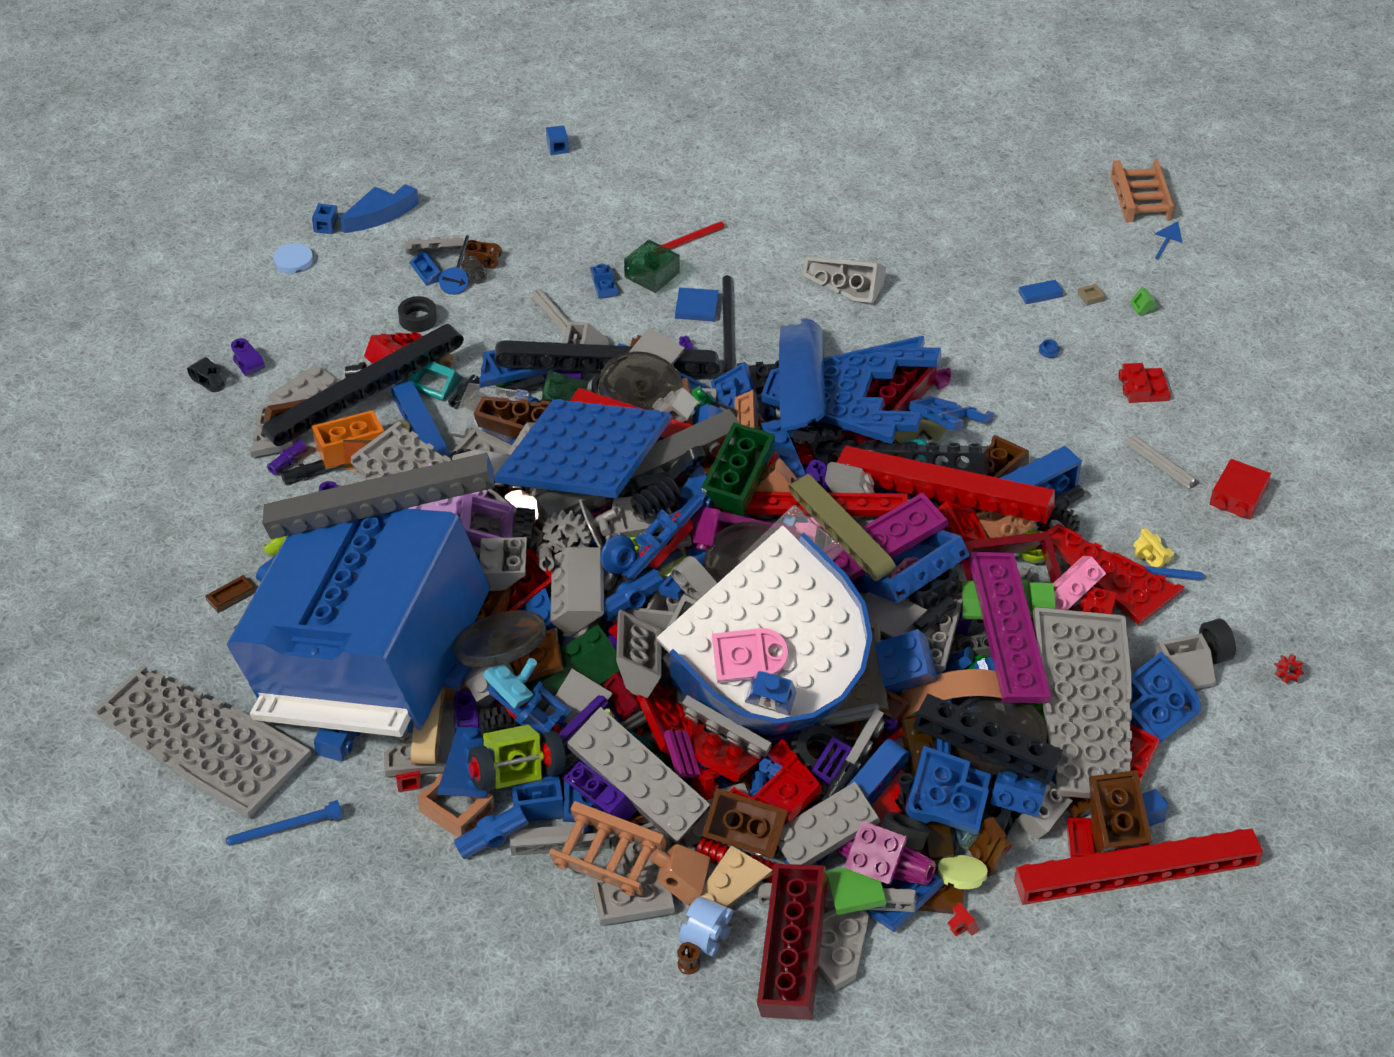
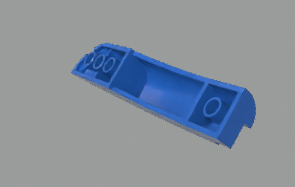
M801 318V324L781 326L779 396L781 431L808 426L807 424L811 423L812 420L817 422L825 415L824 333L817 322L807 318Z

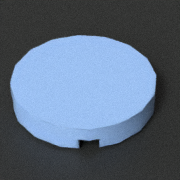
M299 243L283 245L273 255L276 268L284 273L292 274L296 273L297 270L302 272L309 268L313 262L310 248Z

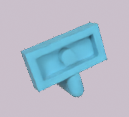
M529 658L521 674L517 676L501 662L487 669L483 677L515 709L529 702L534 695L523 683L529 679L537 665V661Z

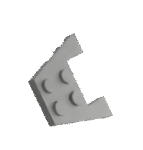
M632 496L614 499L612 509L616 510L618 516L609 520L610 534L606 536V542L613 536L620 534L628 537L638 536L657 518L656 515L658 513L653 509L654 516L649 517L645 513L646 521H642L632 508ZM661 506V509H663L668 515L672 514L670 508L664 509ZM661 526L655 533L662 532L664 530ZM689 534L676 548L692 546Z

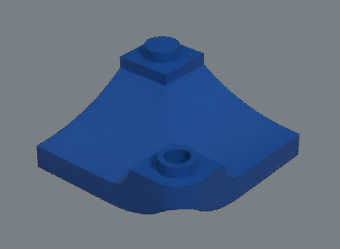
M1162 652L1131 674L1132 699L1130 701V710H1132V719L1130 723L1159 738V744L1184 724L1191 721L1200 712L1201 703L1197 693ZM1184 706H1188L1190 711H1186Z
M924 746L907 799L906 812L912 819L926 824L935 821L977 835L989 791L988 785L991 774L969 767L970 761Z

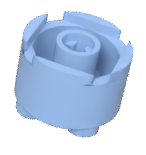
M699 896L692 903L686 914L689 916L687 925L682 924L679 940L682 943L691 942L699 947L700 952L714 957L718 952L720 941H726L730 934L731 927L728 926V923L733 915V910L708 898Z

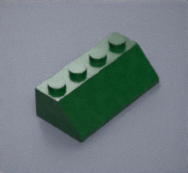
M733 422L701 487V491L722 511L744 516L775 451V434Z
M597 624L560 648L564 670L523 684L532 691L540 681L543 683L542 686L555 696L571 669H574L598 685L603 686L615 672L621 673L616 661L617 652ZM541 698L538 707L543 712H546L549 704Z

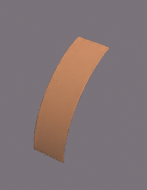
M985 669L951 671L936 675L937 680L907 689L900 697L909 702L910 708L900 719L899 724L903 719L919 710L927 693L942 700L965 696L1002 698L996 672Z

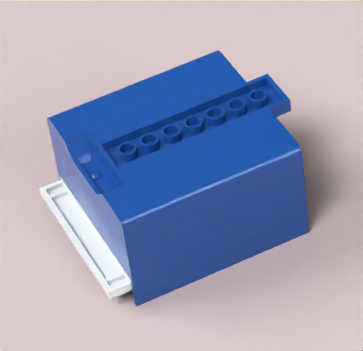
M405 508L288 535L227 642V647L257 697V701L250 712L251 718L258 721L397 737L403 736L410 719H412L416 729L421 731L444 685L443 680L445 677H448L451 671L450 666L454 658L456 660L459 649L462 647L463 641L465 642L469 634L468 632L491 588L460 518L455 513L447 511Z

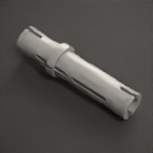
M541 539L537 543L536 552L538 553L536 555L539 558L540 568L544 571L548 568V571H550L554 567V552H552L554 550L552 546H547L549 540L543 542Z

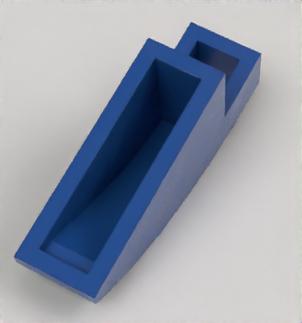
M404 184L392 194L374 187L340 217L342 232L350 233L366 230L402 216L419 203L417 189Z

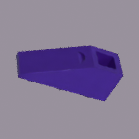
M581 761L563 778L596 809L628 821L637 811L625 794Z

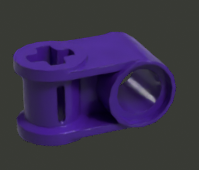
M238 338L232 341L233 361L245 376L265 368L262 356L246 339Z
M469 690L458 691L454 695L455 734L457 727L479 728L473 694Z

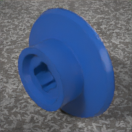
M622 534L610 538L605 543L601 552L602 566L611 574L624 572L635 560L634 543L628 536Z

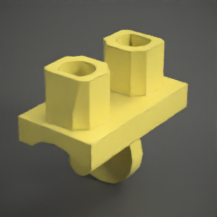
M1147 528L1141 530L1139 539L1133 545L1136 548L1135 555L1139 559L1145 558L1154 567H1163L1165 563H1169L1174 556V552L1170 548H1164L1161 544V538L1157 534H1152Z

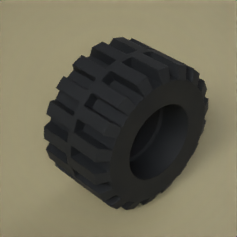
M817 722L814 726L797 731L789 748L797 755L803 766L805 765L811 772L818 759L811 756L808 750L818 749L819 752L823 753L832 737L837 738L848 746L850 745L849 742H845V735L838 733L839 729L836 727L832 729L829 724L825 723L823 726L820 722ZM833 745L826 756L828 760L823 761L818 771L823 772L836 751L837 745ZM842 749L827 773L828 777H831L846 753L845 750Z

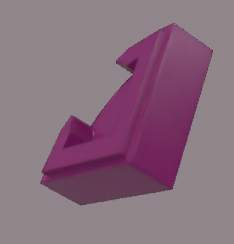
M950 368L936 371L934 384L938 390L949 384L951 380Z

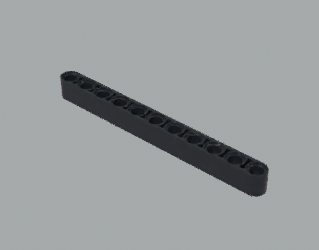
M450 324L442 325L271 418L263 425L262 432L275 446H282L311 430L313 425L328 421L432 362L457 350L463 344L464 337Z
M503 340L495 346V362L498 366L504 368L612 373L633 346ZM684 349L683 353L665 375H673L674 371L677 370L687 376L714 377L720 372L718 354L713 350Z

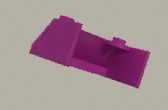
M700 507L691 516L694 526L692 529V539L694 543H697L696 548L709 551L710 547L725 549V544H731V541H741L752 537L748 540L749 542L740 547L742 550L738 552L750 555L782 526L706 507ZM784 526L795 537L797 528Z

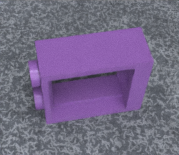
M472 493L462 495L458 499L455 514L460 518L472 546L481 548V538H513L512 532L516 517L514 515L515 505ZM471 512L501 520L500 535L495 536L470 529Z

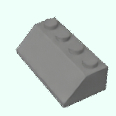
M567 547L553 557L554 567L551 572V623L569 636H572L604 614V568L601 563V548Z
M620 610L618 612L616 661L626 689L634 695L648 698L661 678V644L657 641V637L661 634V628Z

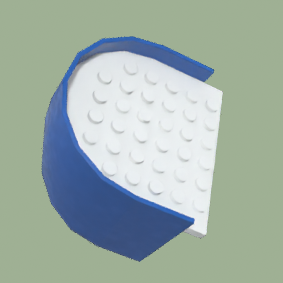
M782 525L657 637V641L670 654V683L685 698L688 695L727 717L737 725H741L758 736L766 738L805 730L839 709L864 674L872 632L866 602L846 573L804 532L800 535V541H798ZM767 628L776 631L783 637L788 649L787 661L783 669L776 676L793 681L797 692L789 716L745 703L752 679L717 683L712 634ZM772 646L768 650L772 657H779L782 654L781 648L777 646Z

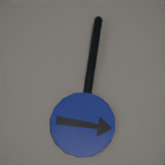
M468 235L465 236L457 266L444 270L439 277L440 288L447 294H460L468 286V276L460 269L469 240Z

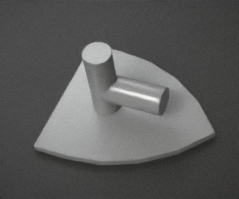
M580 499L579 502L588 527L598 547L602 549L605 545L604 536L610 534L607 521L617 517L618 514L613 508L594 518Z

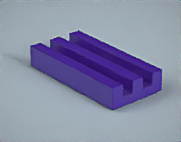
M832 737L811 770V774L818 778L817 781L821 783L824 781L827 783L826 786L829 787L831 785V778L836 777L852 747ZM833 745H837L836 751L823 772L818 771ZM842 749L845 750L846 753L831 777H828L827 773Z

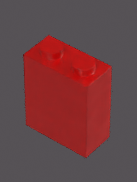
M1230 459L1212 490L1209 505L1250 520L1268 488L1271 473Z

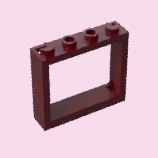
M1049 531L964 541L969 554L970 552L1017 553L1042 550L1050 582L1054 583L1061 577ZM966 557L962 560L966 580L973 581L969 560ZM977 619L978 623H984L983 619Z

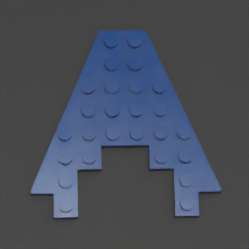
M918 336L825 357L826 409L824 417L819 421L889 444H893L896 431L918 432L922 419L921 412L882 411L884 407L883 398L866 396L872 378L893 379L897 366L938 367L942 355L941 348L924 347V336ZM779 368L770 371L761 394L762 402L780 407Z

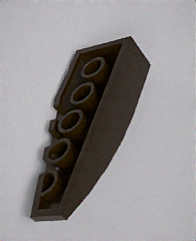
M916 718L903 719L901 731L904 749L910 752L907 763L913 779L923 747L926 746L937 750V738L913 728ZM951 744V755L955 756L954 748ZM935 821L928 822L926 825L930 832L925 843L929 859L937 860L954 857L955 828Z

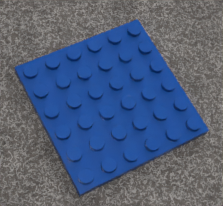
M553 399L496 473V482L617 498L672 420L670 412L659 410L653 411Z

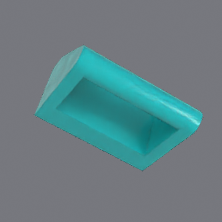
M432 362L413 373L410 380L419 393L444 401L459 384L462 377L456 370ZM426 373L447 380L441 392L418 384V382Z

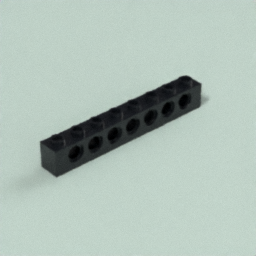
M831 440L822 441L815 448L816 460L823 462L826 467L830 462H837L838 458L835 453L841 454L845 446L892 456L900 454L906 459L920 462L924 461H921L918 455H923L927 459L925 463L987 475L989 472L988 446H982L980 443L963 446L960 443L939 445L937 442H929L923 445L917 442L897 444V442L893 441V444H889L886 442L876 443L875 441L855 443L854 440H845L843 442ZM939 456H945L948 462H943ZM961 456L967 457L969 463L962 461Z

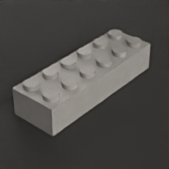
M601 707L567 742L570 751L595 773L625 794L637 811L674 844H679L710 810V804Z

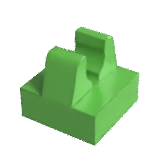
M1143 287L1139 289L1130 301L1137 314L1144 316L1147 312H1153L1157 307L1150 292Z

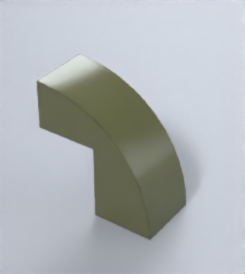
M922 418L918 432L896 431L894 441L897 444H902L904 441L916 439L920 432H922L930 440L938 442L947 428Z

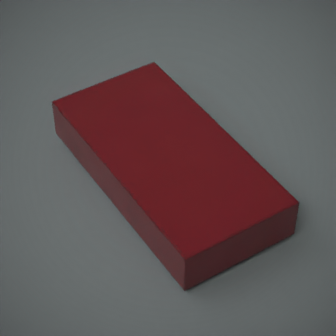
M615 672L602 686L612 693L609 701L623 721L637 714L642 709L636 695L626 689L621 673Z

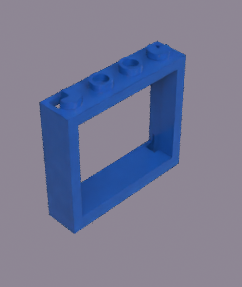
M940 530L893 557L892 560L895 566H897L905 558L911 557L928 545L937 548L891 579L884 577L875 582L866 573L853 581L859 589L898 603L970 555L960 535ZM896 591H902L903 594L897 596Z

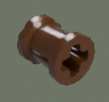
M691 942L681 944L677 950L679 958L677 962L678 969L683 974H694L700 968V949Z

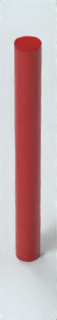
M722 221L657 246L655 247V252L661 254L724 228V223Z

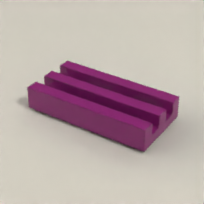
M667 730L664 733L675 773L679 777L696 778L700 775V770L688 731L680 732V730H676L673 732V730Z

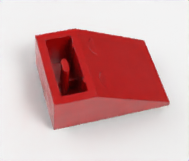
M418 332L371 335L364 357L373 364L417 340L422 335Z

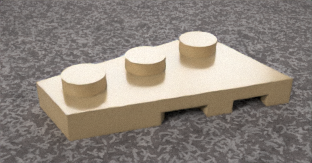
M731 845L704 884L700 897L708 898L730 908L745 893H749L756 888L759 882L770 877L773 874V870Z

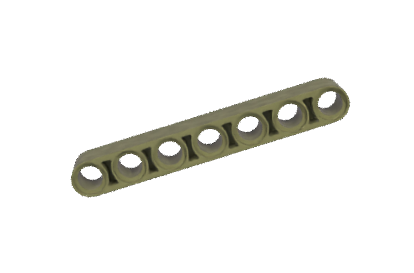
M807 473L788 486L795 500L872 580L878 582L896 570L892 558L810 474Z

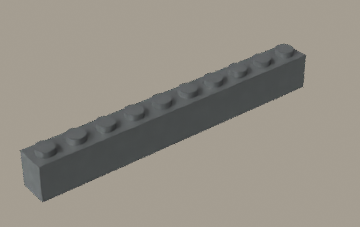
M727 409L656 442L629 481L641 475L669 471L687 450L695 446H702L706 456L717 454L733 422L741 423L731 410ZM628 483L617 498H622L631 492ZM552 490L536 498L537 511L545 522L554 512L559 515L561 510H564L565 514H569L571 510L573 511V516L576 517L580 514L582 517L584 514L579 502L580 499L588 510L591 511L603 507L606 503L616 498Z
M486 452L264 504L262 524L270 539H275L494 488V468Z

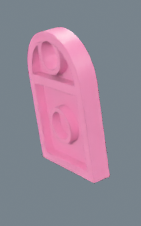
M759 628L712 634L717 683L750 680L758 671L776 675L786 664L788 655L786 642L774 630ZM777 646L781 648L782 654L779 657H772L768 652L769 648Z

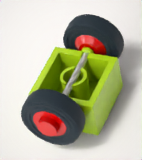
M529 725L484 733V746L473 747L468 753L469 773L477 790H487L493 786L498 789L541 780V764L549 776L563 773L566 767L565 750L558 733L550 731L539 736V733Z

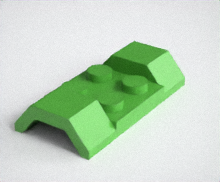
M1021 580L1031 621H1033L1032 612L1035 607L1055 609L1053 583H1028V580ZM960 581L962 589V619H983L974 581Z

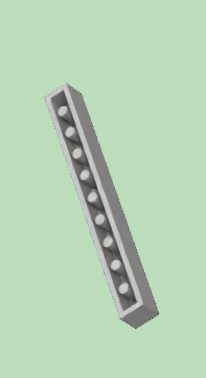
M760 883L758 891L760 905H769L772 883ZM828 885L825 908H835L830 886ZM883 888L886 905L865 909L915 912L916 892L911 889Z

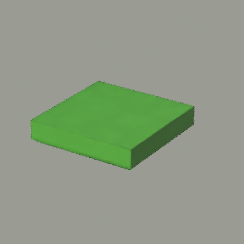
M846 868L826 871L837 915L886 905L881 881Z

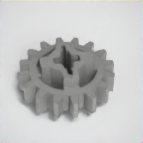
M561 510L559 515L554 512L545 522L542 530L545 533L543 539L549 540L547 546H554L555 553L559 550L563 551L567 547H588L592 535L590 534L589 527H586V520L581 521L580 514L576 517L573 516V511L571 510L569 514H565L564 510Z

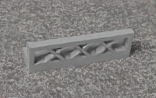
M574 825L519 829L510 834L511 856L549 853L550 849L561 852ZM593 826V833L583 834L582 831L573 851L589 850L598 832L596 827ZM609 835L606 836L600 849H610Z

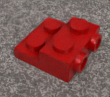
M1143 363L1122 364V369L1118 371L1119 381L1123 382V395H1127L1129 403L1170 401L1171 395L1162 368L1145 369Z
M947 500L937 508L948 521V526L942 530L960 535L963 541L987 538L974 509Z

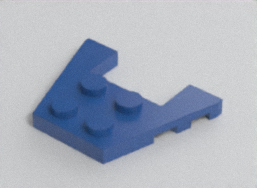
M932 396L911 401L909 407L912 411L921 412L922 417L952 431L962 429L964 420L959 419L960 417L966 416L983 423L993 421L994 412L987 411L983 414L977 412L975 407L968 406L962 408L957 406L956 402Z

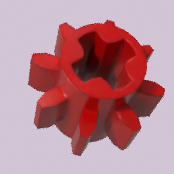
M1290 654L1289 658L1280 655L1281 660L1278 663H1274L1277 666V671L1274 674L1278 677L1282 676V681L1288 683L1289 678L1294 682H1298L1297 678L1300 674H1304L1301 671V666L1304 663L1300 660L1296 661V656Z

